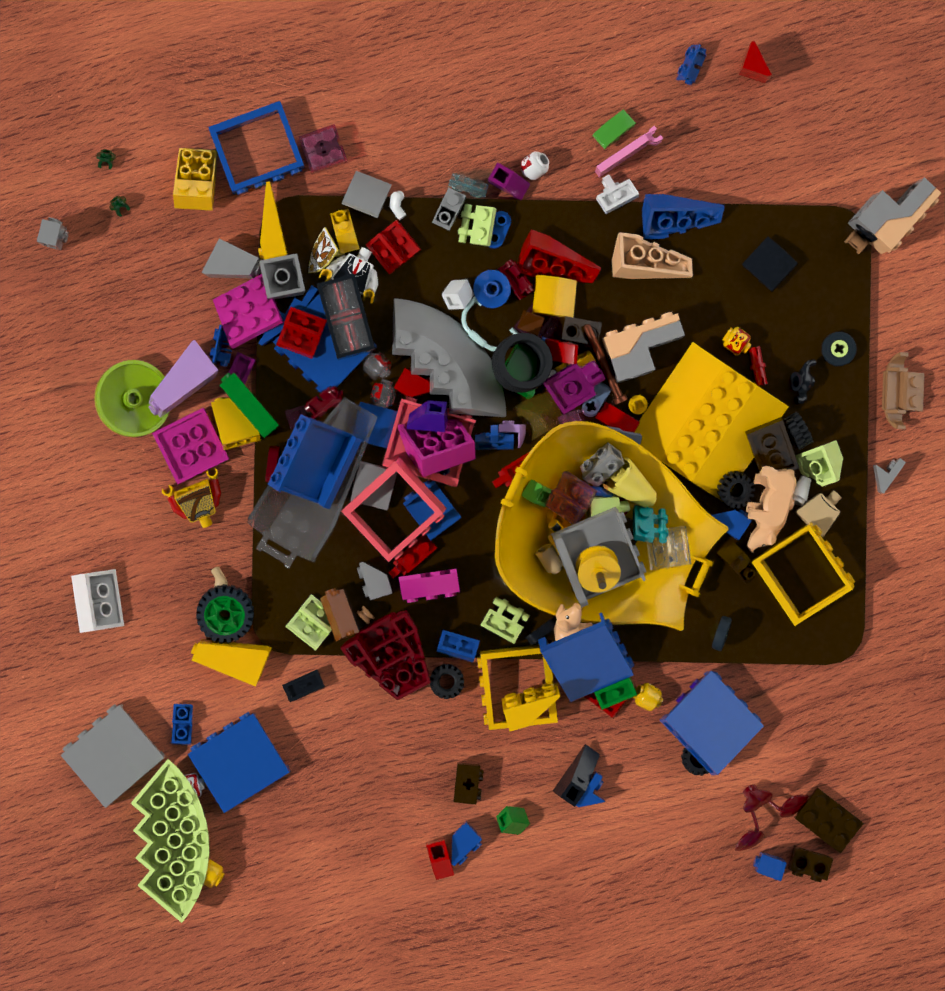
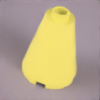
M624 457L625 464L607 479L606 485L603 483L604 489L642 507L653 506L657 500V493L632 460Z

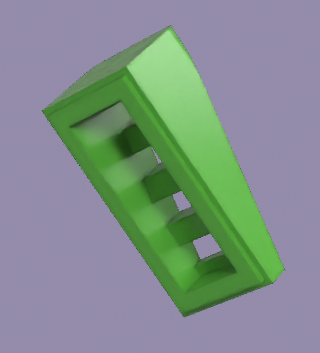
M530 480L522 496L530 502L545 508L555 491L534 480Z

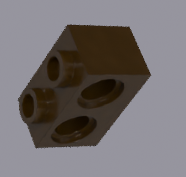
M567 316L560 317L556 340L581 344L580 348L592 349L590 341L585 338L584 325H591L599 342L602 323ZM568 327H571L573 330L571 337L566 333Z
M794 846L788 869L792 871L793 875L803 877L805 874L811 876L810 879L816 882L827 881L833 858ZM799 858H805L806 860L803 867L796 866V861ZM823 863V871L820 873L815 872L816 864Z

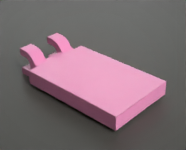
M653 126L648 133L597 165L595 172L600 178L647 145L656 146L660 144L663 137L661 135L657 138L652 136L657 128Z

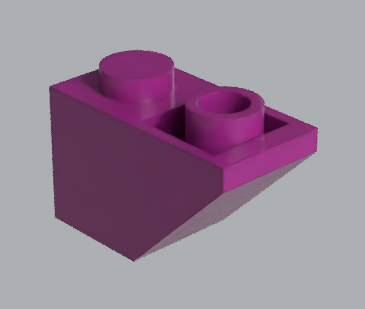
M498 162L488 178L490 184L518 200H522L530 186L529 182Z

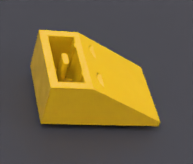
M179 148L173 190L174 208L213 211L217 150Z
M548 682L537 689L527 688L523 693L505 695V698H502V706L509 731L528 727L560 698L558 684Z

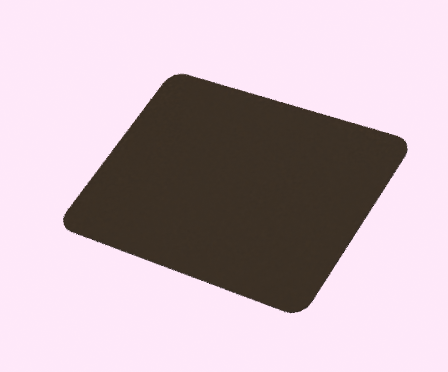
M296 195L285 197L276 202L287 255H298L305 287L303 295L274 299L280 312L285 314L294 298L302 302L311 285L318 289L317 284L327 280L326 276L319 278L321 271L316 273L308 272L313 247L324 227L327 228L339 249L330 214L339 210L349 209L359 249L347 252L345 255L347 256L350 253L357 257L361 247L369 250L366 244L395 220H398L389 207L390 197L386 198L378 218L343 205L344 196ZM404 197L400 207L406 213V216L398 221L421 250L390 275L371 253L367 262L374 265V269L377 271L378 287L373 303H370L371 298L366 297L363 305L373 341L377 345L376 350L370 352L337 387L338 392L343 390L341 403L336 407H331L322 417H316L315 420L353 433L360 402L398 411L401 399H406L404 394L394 389L405 368L409 370L411 367V356L392 355L394 298L425 304L445 313L462 325L461 318L464 309H448L443 299L442 293L452 280L467 279L474 293V282L482 272L497 270L510 259L513 262L516 261L517 264L524 241L531 229L548 235L601 267L593 283L577 282L573 318L602 323L599 344L609 366L610 363L602 342L607 332L617 330L619 333L624 331V327L636 324L637 327L642 325L644 320L654 318L656 321L665 313L672 312L673 315L678 313L685 336L682 339L649 349L655 370L652 373L618 383L622 395L626 394L627 400L615 404L613 400L615 396L611 390L605 402L639 421L644 413H632L628 406L629 400L635 395H641L646 398L649 407L692 342L756 384L753 370L750 367L752 363L749 350L745 354L741 352L739 355H734L723 346L724 341L722 339L728 330L739 327L750 335L749 343L752 344L750 348L761 347L763 363L766 364L764 369L768 384L760 385L759 387L789 406L781 417L782 420L797 412L811 433L813 443L798 449L787 432L794 454L798 455L837 440L843 456L839 481L822 487L816 483V480L808 477L811 479L807 502L819 493L827 497L833 490L841 496V499L835 505L840 513L822 538L831 544L833 548L832 553L835 557L841 559L844 564L842 568L846 574L850 573L855 581L853 583V590L794 626L759 572L745 584L717 554L729 540H732L753 561L754 558L807 525L794 513L801 506L794 504L793 509L789 510L786 523L777 535L776 542L773 545L758 547L753 553L747 548L749 537L757 527L754 519H750L752 520L739 540H736L727 533L720 537L705 557V559L714 562L712 567H709L700 587L699 597L688 594L684 613V630L679 631L657 624L612 625V631H616L619 635V643L624 644L628 654L626 656H631L633 661L788 665H830L841 663L852 656L862 643L865 630L871 245L868 243L860 254H857L855 248L849 243L844 242L854 231L848 222L855 213L849 209L837 206L722 204L724 205V212L721 223L699 229L697 227L686 229L685 233H672L664 239H644L650 243H658L659 247L668 251L673 250L691 258L693 271L691 278L627 279L613 277L612 257L619 232L637 234L643 237L642 207L644 202H629L605 214L598 201L466 198L449 231L432 223L443 198ZM465 204L472 205L471 213H475L476 205L494 207L497 209L496 212L504 211L509 214L511 224L501 247L492 249L488 246L473 245L470 243V236H467L466 243L458 242V230L461 228L462 223L461 212L464 211ZM500 217L498 223H505V219ZM470 219L468 230H472L473 219ZM261 223L260 232H259V248H261L260 239H261L262 223ZM492 235L491 241L496 242L498 237ZM767 237H770L798 263L773 292L761 284L754 275L742 266L743 262ZM335 256L331 262H333L339 257ZM525 275L535 291L536 278ZM492 285V291L496 292L497 287L495 285ZM511 289L507 302L497 308L479 306L475 302L466 315L467 326L471 331H475L482 337L487 344L497 347L507 337L514 335L509 331L512 327L519 333H529L518 329L517 326L523 310L531 313L533 311L534 291L519 300ZM536 314L544 317L538 337L541 338L543 336L556 340L560 317ZM568 327L566 330L569 337L573 334L571 327ZM834 332L849 334L856 344L854 359L843 366L829 364L822 354L824 339ZM264 333L257 336L256 398L280 425L266 438L260 434L261 441L255 442L251 601L254 608L253 629L264 645L272 647L271 650L288 655L345 656L341 646L354 636L336 641L331 631L315 651L286 628V625L311 594L321 602L320 598L326 595L325 591L336 588V590H344L358 630L391 612L398 613L407 610L417 626L424 657L456 658L436 652L443 630L479 640L475 658L481 657L480 651L533 646L526 637L555 615L539 610L519 598L510 590L499 574L495 561L496 530L502 507L501 500L505 498L510 486L506 487L505 484H502L495 488L492 481L500 477L498 472L502 468L530 452L552 428L560 424L584 421L603 426L607 425L596 419V415L593 417L585 416L582 412L583 403L563 415L544 384L535 389V394L530 399L503 387L506 417L472 415V419L476 420V422L474 423L471 437L475 442V435L491 433V425H498L499 433V424H503V421H514V424L526 425V434L522 446L518 448V433H509L514 434V449L475 450V459L462 465L457 487L435 481L462 518L431 540L437 549L412 571L405 575L399 573L395 578H392L389 572L395 567L393 564L395 559L393 558L388 562L341 512L351 502L360 461L382 466L387 448L361 442L330 510L318 503L290 493L278 492L268 485L269 482H265L269 447H280V458L300 414L310 418L312 416L311 411L307 412L304 408L306 402L316 395L321 400L323 399L319 396L320 392L316 389L318 385L313 380L309 383L302 376L304 372L299 367L295 369L288 363L290 358L286 354L281 356L274 349L276 346L273 343L274 340L265 346H261L259 341ZM577 344L579 347L578 355L586 350H589L592 353L595 361L599 365V368L602 369L593 348H580L581 344ZM836 344V349L834 351L836 353L840 352L842 354V349L844 348V346H839L838 344ZM515 345L512 346L506 352L505 363L508 357L510 356L511 352L513 351ZM484 348L492 360L494 351ZM380 354L385 362H387V359L391 362L389 371L374 357L375 355ZM815 359L816 365L811 366L809 369L811 376L815 380L814 386L807 392L806 402L796 404L795 397L799 396V392L792 390L790 377L792 373L799 372L805 362ZM539 360L537 364V373L539 371ZM553 360L551 370H555L556 367L563 363ZM419 375L424 379L430 378V375ZM605 376L603 383L610 386ZM374 383L384 384L380 399H375L371 396V393L376 392V387H373ZM429 393L414 397V399H417L418 404H424L427 401L447 402V408H449V395ZM591 403L590 405H585L588 407V412H590L591 410H596L593 408V403ZM754 458L744 471V474L752 482L754 481L755 474H759ZM664 464L710 515L733 510L739 511L740 509L746 512L747 501L744 507L740 505L741 508H732ZM799 468L793 470L796 483L801 476H804ZM398 472L388 510L360 504L354 510L391 550L419 527V524L403 504L406 501L404 498L411 492L416 494V492ZM417 476L423 483L426 482L427 480H429V479H426V478H422V477ZM740 483L735 484L730 492L731 496H736L740 493L742 489ZM754 484L755 491H752L754 497L750 496L749 499L751 502L760 503L761 494L766 487L761 484ZM809 531L764 560L799 613L807 610L845 585ZM420 533L416 539L418 540L422 534ZM695 561L685 582L686 587L692 589L703 563ZM365 562L387 574L393 593L372 600L369 597H365L362 587L365 586L364 578L360 579L357 568L360 567L359 563ZM457 568L460 592H456L457 596L445 597V594L437 595L438 599L426 600V597H419V601L407 603V599H402L399 577ZM496 597L502 600L506 599L509 601V604L516 608L524 609L523 612L530 615L527 621L519 618L517 624L523 626V629L515 644L481 626L489 609L497 612L499 607L493 604ZM362 606H365L375 617L374 620H370L369 624L357 614V611L362 610ZM506 610L502 613L503 616L510 620L514 617L513 614ZM726 616L731 618L732 622L722 651H718L712 648V644L721 617ZM554 629L544 636L549 644L555 641ZM532 654L496 659L543 660L542 654Z

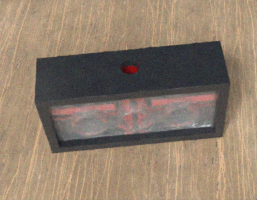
M355 274L318 283L317 287L337 359L342 360L375 351L374 341Z

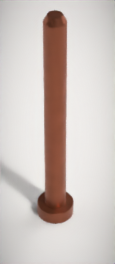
M584 325L585 333L614 393V403L619 404L627 400L626 394L622 395L591 325Z

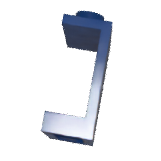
M427 480L424 484L447 508L443 513L445 517L437 524L434 521L429 525L431 529L426 535L432 540L462 517L435 481L430 482ZM411 492L404 498L406 500L403 503L419 526L434 513L417 493Z

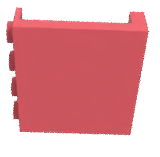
M407 396L405 400L401 399L382 466L389 467L400 457L416 476L422 477L407 455L398 430V425L405 424V427H407L409 414L422 405L417 403V399ZM447 408L448 420L459 419L471 436L474 423L476 422V420L472 419L473 416L449 414V408ZM463 463L422 478L457 487Z

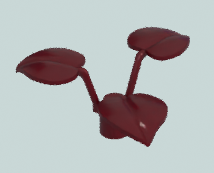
M755 784L746 787L743 791L746 797L743 810L746 813L751 812L755 829L744 834L734 850L743 851L759 844L763 839L764 833L759 831L755 811L769 803L775 809L781 811L779 813L780 817L786 818L795 815L801 810L808 799V795L792 796L782 806H778L771 801L773 794L770 791L759 790Z

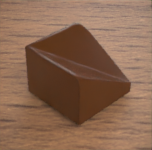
M523 310L517 328L538 336L544 317Z

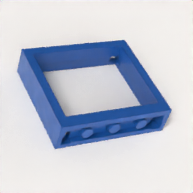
M281 101L208 127L233 194H245L252 187L256 189L266 186V182L271 180L278 182L283 180L285 175L290 173L292 176L297 175V173L302 172V169L305 168ZM279 113L297 162L235 184L218 135Z

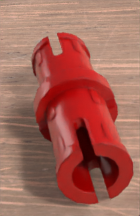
M761 347L749 348L752 363L750 367L753 370L756 385H767L768 382L764 369L766 364L763 363Z

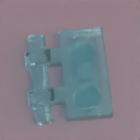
M452 173L448 186L457 192L465 191L473 197L485 198L489 184L482 182L478 178L475 180L466 177V174L460 173V175Z

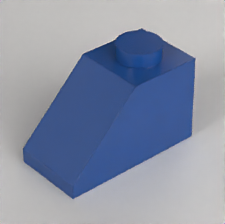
M741 509L739 511L733 510L711 515L728 526L729 530L726 533L736 540L741 538L752 521L748 519V514Z
M760 852L759 856L756 855L753 867H755L757 873L782 881L787 863L780 857Z

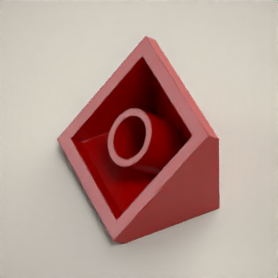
M754 40L747 48L739 75L766 83L772 74Z

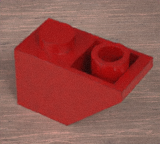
M411 367L409 370L405 368L394 389L411 398L429 394L430 378L424 379L419 375L411 374Z
M445 838L426 842V848L436 880L454 876Z

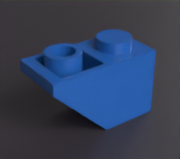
M467 821L452 834L453 866L457 863L461 865L468 858L466 855L471 850L475 852L482 845L480 843L482 837Z

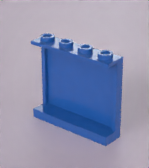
M318 294L303 311L326 319L320 294ZM327 322L313 359L279 346L274 347L281 356L286 354L290 358L288 363L295 369L299 367L304 372L302 376L309 383L313 380L318 385L316 389L320 393L329 386L338 387L370 353L367 352L338 360ZM279 336L273 341L275 345H277Z
M300 414L268 485L278 492L290 493L318 503L330 510L362 439L352 433Z
M599 613L601 622L549 644L545 637L538 639L541 654L570 702L634 675L632 670L634 662L631 656H626L628 653L624 644L619 643L618 633L612 631V623L609 618L605 619L603 613Z
M707 671L704 673L705 676L669 714L664 715L660 719V722L711 775H718L764 725L757 714L749 711L746 702L738 699L734 695L735 691L721 681L722 678L717 672Z
M247 712L240 716V722L235 725L233 722L223 727L224 732L219 735L216 732L206 738L208 740L203 745L200 742L190 748L191 752L188 753V756L223 813L291 771L255 716V712L251 715Z

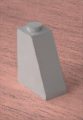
M219 238L202 273L210 278L253 279L261 272L259 263L261 259Z

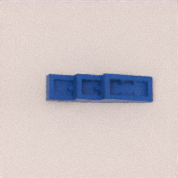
M311 285L302 302L294 298L290 307L303 311L313 301L319 290ZM290 307L285 314L280 312L283 323L264 333L259 341L261 346H265L281 334Z

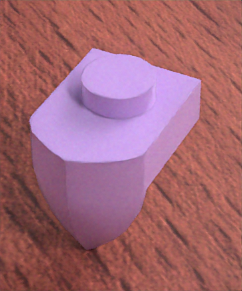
M503 421V424H499V433H518V448H520L525 438L526 425L514 424V421Z

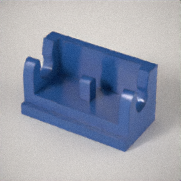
M443 630L436 652L474 662L480 641Z

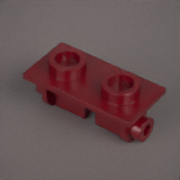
M510 259L505 265L497 269L506 275L511 289L519 300L534 291L533 285L525 275L523 277L519 276L522 271L516 264V261L513 262Z
M329 386L319 394L323 400L316 395L306 402L304 408L307 412L311 411V418L322 417L328 409L336 407L341 403L343 390L338 392L336 386Z

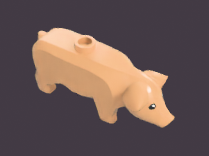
M764 466L759 474H755L753 483L761 484L766 488L761 494L760 503L748 502L746 512H749L748 519H754L757 523V527L751 533L747 543V548L752 553L758 547L773 545L776 542L777 535L786 523L789 510H792L794 507L793 495L796 487V478L792 469L776 470L773 467Z
M574 603L568 609H565L563 604L560 605L556 613L557 620L554 627L555 641L592 626V623H580V604Z

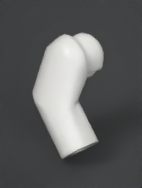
M399 190L391 194L389 207L398 220H401L406 216V213L400 207L401 201L404 199V193Z

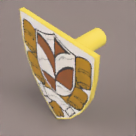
M326 227L323 228L313 247L308 273L319 272L328 266L335 256L341 257L345 255V253L341 254L340 249L337 248Z

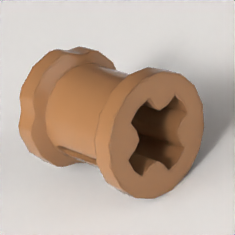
M855 229L844 242L849 243L857 250L856 253L860 254L870 241L861 237Z

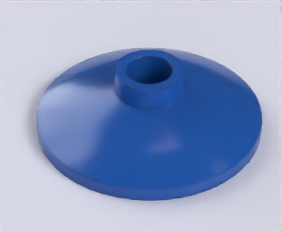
M487 270L478 275L474 282L473 290L477 301L487 308H497L505 304L509 299L511 285L506 275L502 272ZM492 285H495L497 287L496 292L492 291Z

